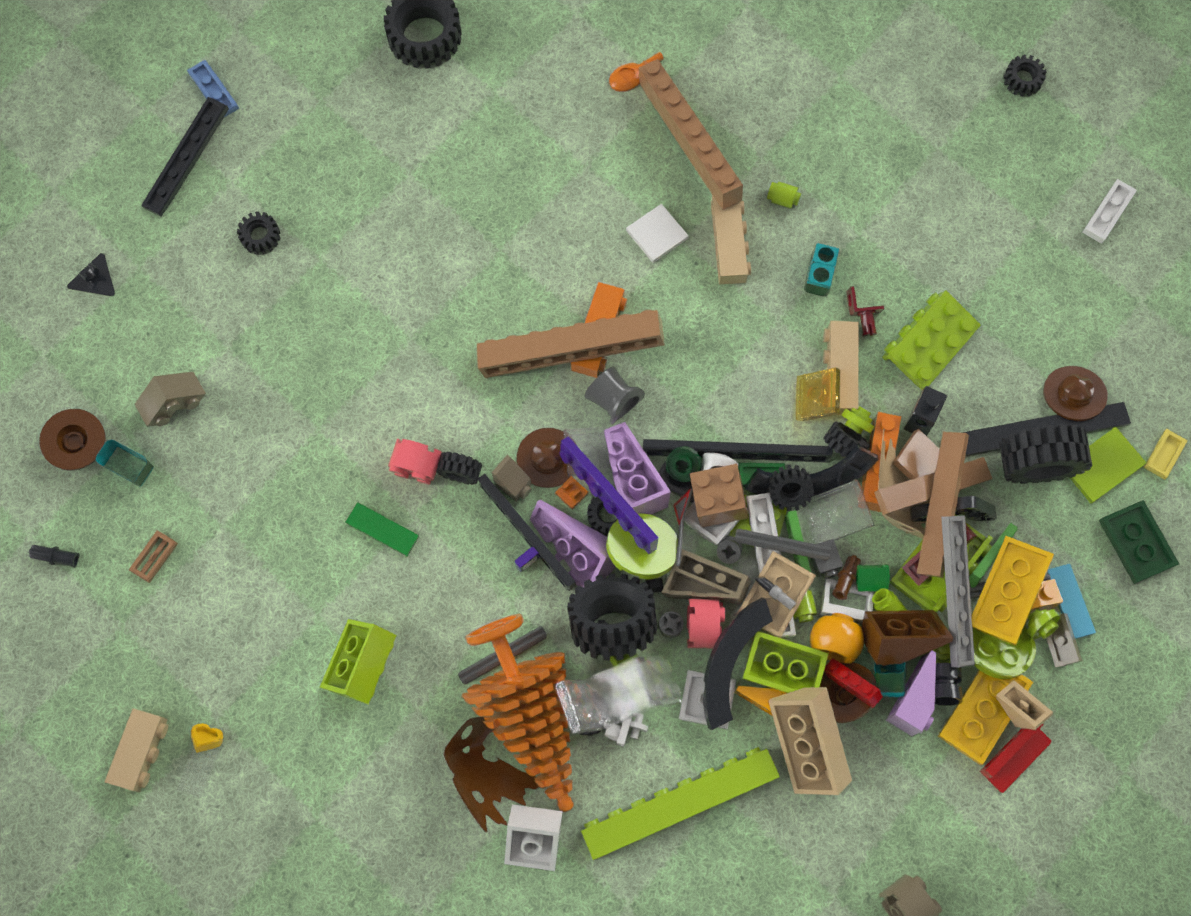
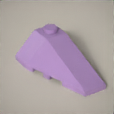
M623 422L605 429L604 435L613 479L619 494L637 514L651 515L668 508L671 491L627 424Z
M542 500L537 501L530 521L545 542L549 543L552 541L557 551L554 556L558 561L565 560L571 569L568 573L575 580L577 586L584 588V581L590 579L594 582L596 581L595 576L602 575L604 579L615 569L616 566L612 563L607 553L606 536Z

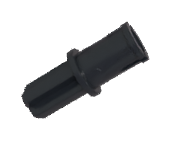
M32 545L28 552L31 559L46 561L50 565H55L56 563L76 568L80 554L77 552L60 550L57 546L50 548Z

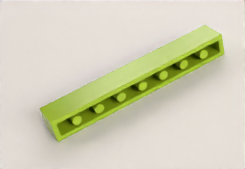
M759 747L746 752L747 758L738 761L737 757L723 762L724 768L715 771L714 767L700 772L701 778L692 781L691 777L678 782L677 789L669 792L668 788H664L655 792V798L646 802L645 798L639 799L631 803L632 808L625 812L619 808L608 813L609 819L599 822L598 818L585 823V829L581 832L592 859L600 858L779 778L780 776L768 749L761 751Z

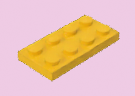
M1006 536L971 615L972 628L1016 646L1054 554Z
M978 670L962 696V703L956 705L938 737L977 764L983 765L1010 721L996 695L1013 681L1028 691L1033 681L1022 674L1012 679H998Z

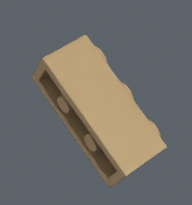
M132 709L105 779L106 783L140 792L141 788L146 787L150 778V774L147 773L150 764L155 763L159 755L158 743L160 739L166 736L168 731L166 718Z

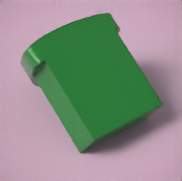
M888 564L857 565V591L889 589L890 570Z

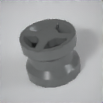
M726 536L718 545V558L726 564L735 563L740 558L742 544L735 542L734 536Z
M669 611L664 613L659 620L660 633L666 638H675L680 635L684 623L682 617L676 612Z

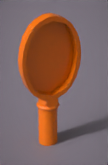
M658 52L647 60H643L640 64L628 63L615 69L609 79L611 88L619 92H625L637 87L640 84L639 67L657 59L659 61L664 60L662 53Z

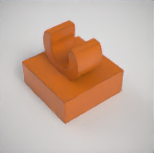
M572 476L555 492L572 510L589 494Z

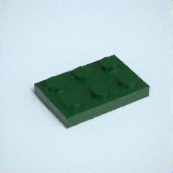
M1144 500L1099 519L1133 584L1180 564Z

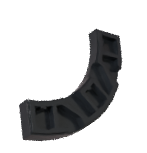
M857 445L851 453L837 464L820 472L810 474L814 488V495L811 498L829 495L843 489L846 484L854 479L858 480L878 461V455ZM757 468L746 483L745 490L756 495L770 493L769 479L773 477V474ZM793 482L787 483L782 487V491L785 493H794L800 489V485Z
M761 597L741 610L732 623L724 628L711 651L703 681L705 682L703 708L707 726L710 730H714L733 720L729 702V687L735 662L747 642L760 629L773 622L765 598Z

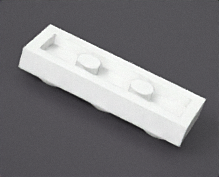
M1117 179L1082 233L1102 244L1137 190Z

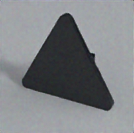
M100 253L67 284V288L114 296L115 291L104 253Z

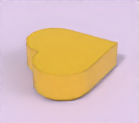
M204 723L194 725L191 729V740L196 753L219 747L223 742V732L218 728H210Z

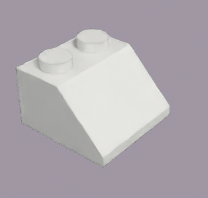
M512 804L507 826L504 864L555 871L563 811Z

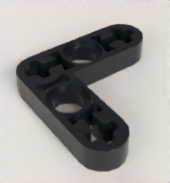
M976 496L958 497L955 516L963 515L974 521H993L997 519L996 507ZM930 503L911 507V521H927Z

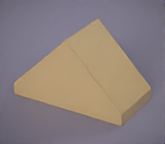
M1015 681L1011 682L996 695L997 700L1015 727L1035 730L1053 715V711Z

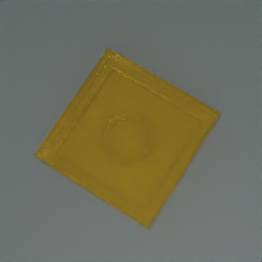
M835 367L797 376V421H807L840 414V369Z

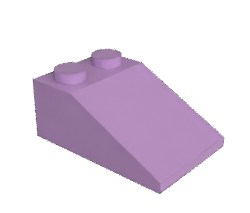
M930 651L920 658L905 685L904 696L898 697L886 721L910 736L918 733L921 734L924 730L927 731L934 720L931 717L935 706L936 653L934 651Z

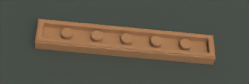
M943 432L917 569V574L939 578L944 576L942 517L955 516L969 435L966 433Z
M984 457L964 463L959 490L993 479ZM935 472L875 491L874 493L882 514L885 515L930 500Z

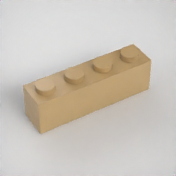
M712 195L711 210L719 285L746 283L748 275H751V263L746 260V255H749L748 241H744V235L747 233L746 221H742L741 215L744 214V201L722 210Z
M830 321L828 329H824L823 342H827V350H824L823 364H827V372L824 371L823 385H827V393L823 394V407H827V414L841 415L845 408L851 411L852 407L858 409L859 322Z

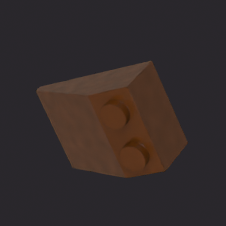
M934 610L864 612L861 627L864 634V644L876 665L901 664L953 642V636Z

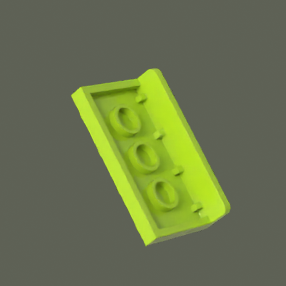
M947 290L939 294L933 293L926 300L928 305L924 309H919L912 316L914 321L910 325H905L898 332L900 337L896 341H891L884 348L886 353L882 358L885 361L890 359L921 390L934 381L981 326Z
M966 523L977 535L967 545L970 576L979 565L975 562L980 555L985 557L992 548V545L989 543L993 538L990 535L985 537ZM922 539L889 583L924 610H934L935 612L940 611L942 613L947 607L945 571L943 578L930 576L918 586L902 569L907 562L921 551Z

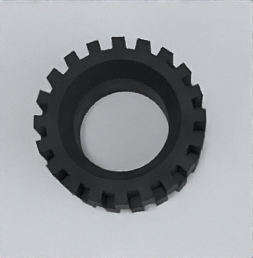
M391 0L392 7L387 5L385 9L386 15H384L383 19L384 28L391 52L394 51V55L398 60L402 57V61L406 65L412 62L413 68H419L420 64H424L425 69L431 68L430 63L435 62L437 67L442 65L441 59L450 60V52L456 54L458 51L457 44H461L462 30L458 8H456L453 0ZM421 18L434 19L444 27L441 35L427 42L410 41L404 36V32L410 23Z
M1060 424L1056 427H1053V425H1047L1045 428L1035 427L1029 431H1019V434L1013 433L1009 437L1003 438L999 443L1004 477L1006 481H1011V483L1020 482V484H1027L1029 482L1060 481L1066 477L1072 478L1076 474H1083L1092 467L1087 432L1081 426L1070 425L1066 427V424Z
M615 573L608 574L609 578L604 579L602 575L595 576L596 581L592 582L590 579L584 581V588L577 586L575 594L571 593L569 597L570 603L567 604L571 635L575 646H580V651L584 654L590 651V656L595 659L599 655H603V660L610 661L611 656H616L617 660H623L624 654H629L630 657L636 655V649L644 651L647 648V643L651 644L654 640V635L657 633L655 598L652 590L648 589V585L645 582L640 584L639 578L633 577L629 580L627 574H621L620 578H616ZM610 613H623L632 617L617 624H599L594 622L599 617Z

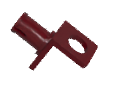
M854 286L850 287L846 292L850 316L860 317L863 337L868 336V334L870 336L877 335L874 315L881 313L884 310V305L857 308Z

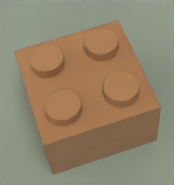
M737 464L690 473L696 512L701 528L749 518Z

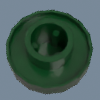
M677 447L667 457V471L677 481H691L690 473L701 471V457L697 451L690 447Z

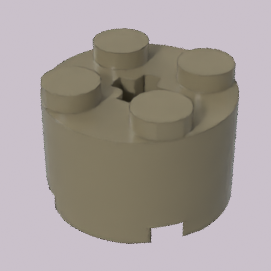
M905 874L879 894V897H884L885 899L881 904L889 916H939L942 912L940 904L935 899H931L925 891L927 887L924 881L917 875L912 878Z

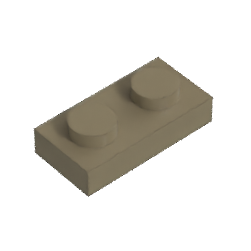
M1067 613L1060 614L1061 618L1056 623L1059 627L1052 635L1046 638L1056 668L1082 661Z

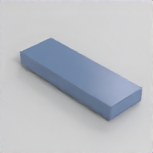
M206 60L187 70L206 99L210 97L228 106L229 110L224 117L239 109L237 103Z

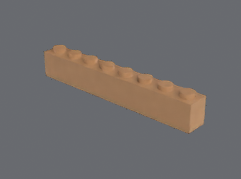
M657 59L639 67L641 87L721 209L724 210L741 202L743 184L660 61Z
M644 310L637 314H622L616 318H601L595 322L575 323L573 326L554 327L551 330L542 332L532 331L526 335H510L499 340L489 339L477 344L478 369L485 378L664 346L662 319L658 310Z

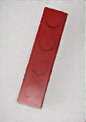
M834 658L825 666L824 672L829 679L871 708H874L883 698L877 687Z

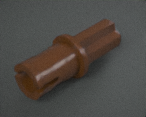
M856 555L848 556L843 569L837 575L839 579L832 591V595L839 600H846L852 584L856 583L857 565L861 564V559L857 558Z

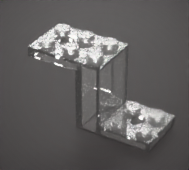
M664 656L635 657L587 679L563 680L555 684L572 734L604 730L654 708L671 707L682 703L679 686L674 683L671 676L672 667Z

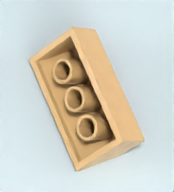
M827 687L802 688L770 699L769 705L794 793L839 795L851 783L852 778Z

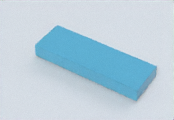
M1066 564L1048 569L1047 573L1050 574L1051 580L1055 579L1063 599V603L1058 605L1061 614L1067 613L1075 639L1096 633L1071 565Z

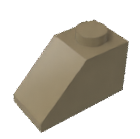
M506 455L492 471L495 486L515 502L520 498L525 499L531 492V479L509 455Z

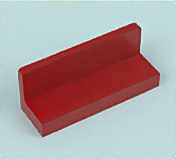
M1043 723L1035 730L1021 728L980 770L981 774L1000 793H1004L1051 744V739L1040 729L1044 725Z

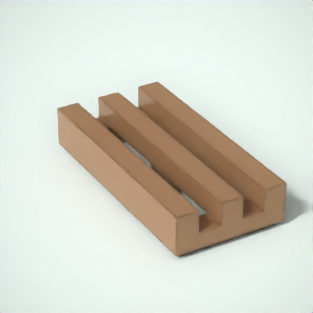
M157 530L129 568V571L150 583L178 543ZM159 538L163 539L142 570H137ZM169 543V545L166 547V549L164 550V552H163V553L161 554V556L158 558V560H157L156 563L153 565V567L151 568V570L148 572L147 575H145V573L148 571V569H149L150 566L153 564V562L155 561V559L158 557V555L160 554V552L163 550V548L166 546V544Z

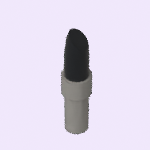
M762 576L755 579L775 600L777 599L790 611L797 604L780 587L774 585Z

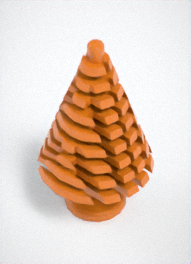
M519 613L488 623L465 636L466 642L472 646L491 641L503 670L494 673V676H488L480 680L481 684L472 685L467 689L468 693H463L461 697L466 703L477 706L472 707V710L478 716L485 719L482 722L488 728L494 729V735L498 740L504 741L503 746L509 752L520 753L514 754L513 757L518 763L527 765V768L524 770L528 775H538L534 781L539 787L553 786L547 788L544 793L550 799H557L560 811L567 812L573 808L574 804L568 795L573 789L572 780L562 781V779H566L572 773L571 764H565L570 760L569 757L571 756L570 748L566 747V742H570V734L567 731H563V728H568L569 717L565 716L568 709V702L564 700L567 695L566 684H562L566 678V669L561 668L562 664H565V653H548L534 657L535 660H525L517 664L506 635L521 627L524 619L522 614Z

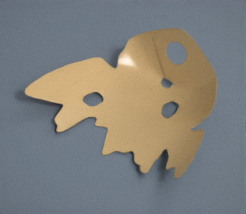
M884 429L878 490L910 480L893 464L896 452L892 445V439L889 442L885 461ZM930 500L883 516L893 526L923 539L925 529L921 526V523H926V521L912 522L910 508L928 504Z

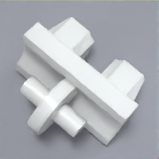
M629 699V702L614 701L611 714L624 717L622 726L608 722L605 737L616 741V745L624 747L629 727L633 728L630 736L633 739H638L640 731L647 732L648 726L642 724L643 714L637 713L635 722L631 721L636 705L635 700Z

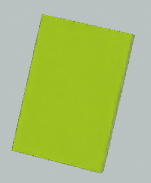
M1114 427L1089 445L1092 460L1091 469L1083 474H1076L1075 477L1070 479L1092 504L1147 464V462L1118 428Z

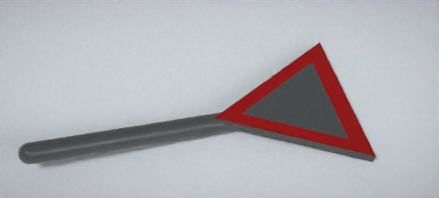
M693 489L686 492L673 505L679 524L676 554L677 567L681 564L683 520Z

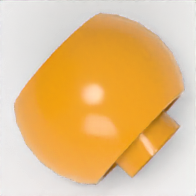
M833 613L832 616L821 617L814 624L810 632V646L813 649L829 653L827 660L834 658L840 663L850 664L859 657L863 650L864 634L861 627L854 623L852 617L841 613Z

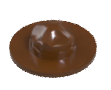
M1064 366L1054 370L1047 377L1043 387L1045 401L1051 410L1057 415L1072 421H1086L1095 418L1103 411L1108 400L1107 388L1101 378L1094 372L1079 366Z
M67 409L53 415L43 426L39 438L40 449L45 459L53 466L69 471L83 469L95 462L97 454L106 441L102 423L92 413L82 409Z
M541 428L528 434L520 443L517 451V465L531 479V484L542 488H553L564 484L575 474L573 467L569 463L566 464L560 456L561 440L569 436L564 431L556 428Z
M853 662L843 664L877 687L875 677L866 667ZM823 672L820 687H827L836 723L853 722L866 715L872 709L829 679L825 672Z

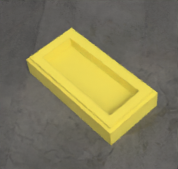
M1165 429L1147 460V464L1143 468L1165 480L1188 440L1169 429Z

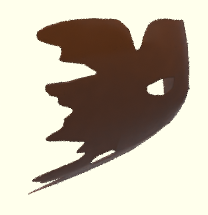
M474 717L468 719L446 745L443 755L449 769L454 774L452 780L461 799L480 827L487 833L486 816L497 824L507 826L506 820L495 808L493 801L501 803V798L505 797L526 806V802L523 799V796L526 794L525 788L535 790L541 787L534 781L536 776H530L528 773L520 771L497 758L496 762L483 758L482 752L486 750L483 742L494 729L488 728L482 722L485 721L483 717ZM472 726V731L469 734V736L465 739H462V734L467 727ZM469 746V752L464 753L463 748ZM473 791H477L484 798L482 803L475 799L472 794Z

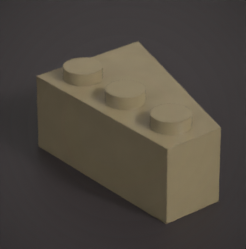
M682 549L681 564L677 567L675 562L662 594L666 598L719 599V602L742 604L752 581L745 574Z

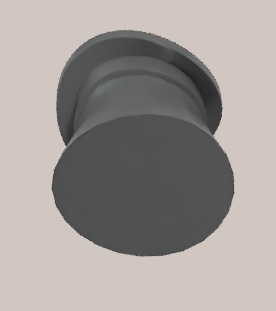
M612 366L591 383L584 397L606 410L611 416L610 423L614 424L644 398L645 392L639 387L628 386L615 366Z

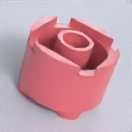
M397 439L388 465L389 471L395 473L394 475L406 479H408L409 475H412L411 477L416 478L418 482L430 485L431 480L433 481L442 452L434 449V452L428 451V445L407 439H402V441Z
M688 599L687 628L689 639H687V647L713 649L722 633L720 622H725L723 602H719V599Z

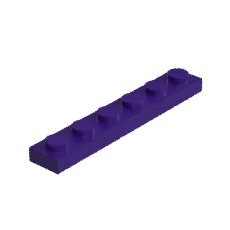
M569 436L561 440L560 456L566 464L569 463L573 467L576 476L587 483L591 493L602 500L605 509L617 517L623 530L631 533L639 548H644L648 554L655 551L659 537Z

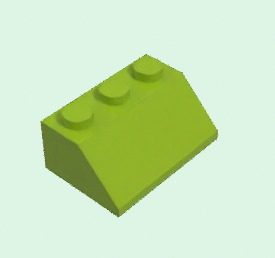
M348 619L320 688L369 705L371 698L375 694V688L380 675L384 671L389 653L394 647L397 635L375 624Z
M758 631L753 636L742 679L785 693L802 688L820 687L829 653Z

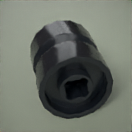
M936 663L935 705L954 706L962 703V687L958 685L962 682L961 667H951V663Z

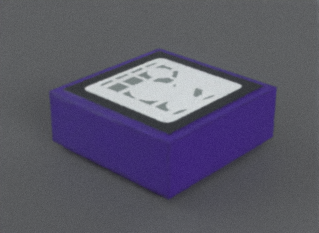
M534 547L529 548L515 560V566L520 572H523L539 559V553Z

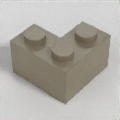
M193 371L154 376L136 401L135 406L147 427L155 425L164 426L170 422V418L176 410H191L199 406L206 393Z

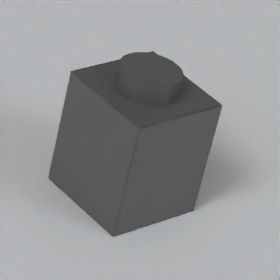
M834 539L817 543V545L830 547L831 555L827 561L810 557L816 576H824V579L837 576V571L841 570L843 564Z

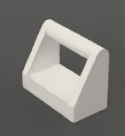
M825 579L819 616H832L833 613H841L852 617L854 623L862 625L864 612L873 611L872 597L874 591L858 592L856 584H852L849 593L867 596L865 610L829 603L830 589L835 588L838 580Z

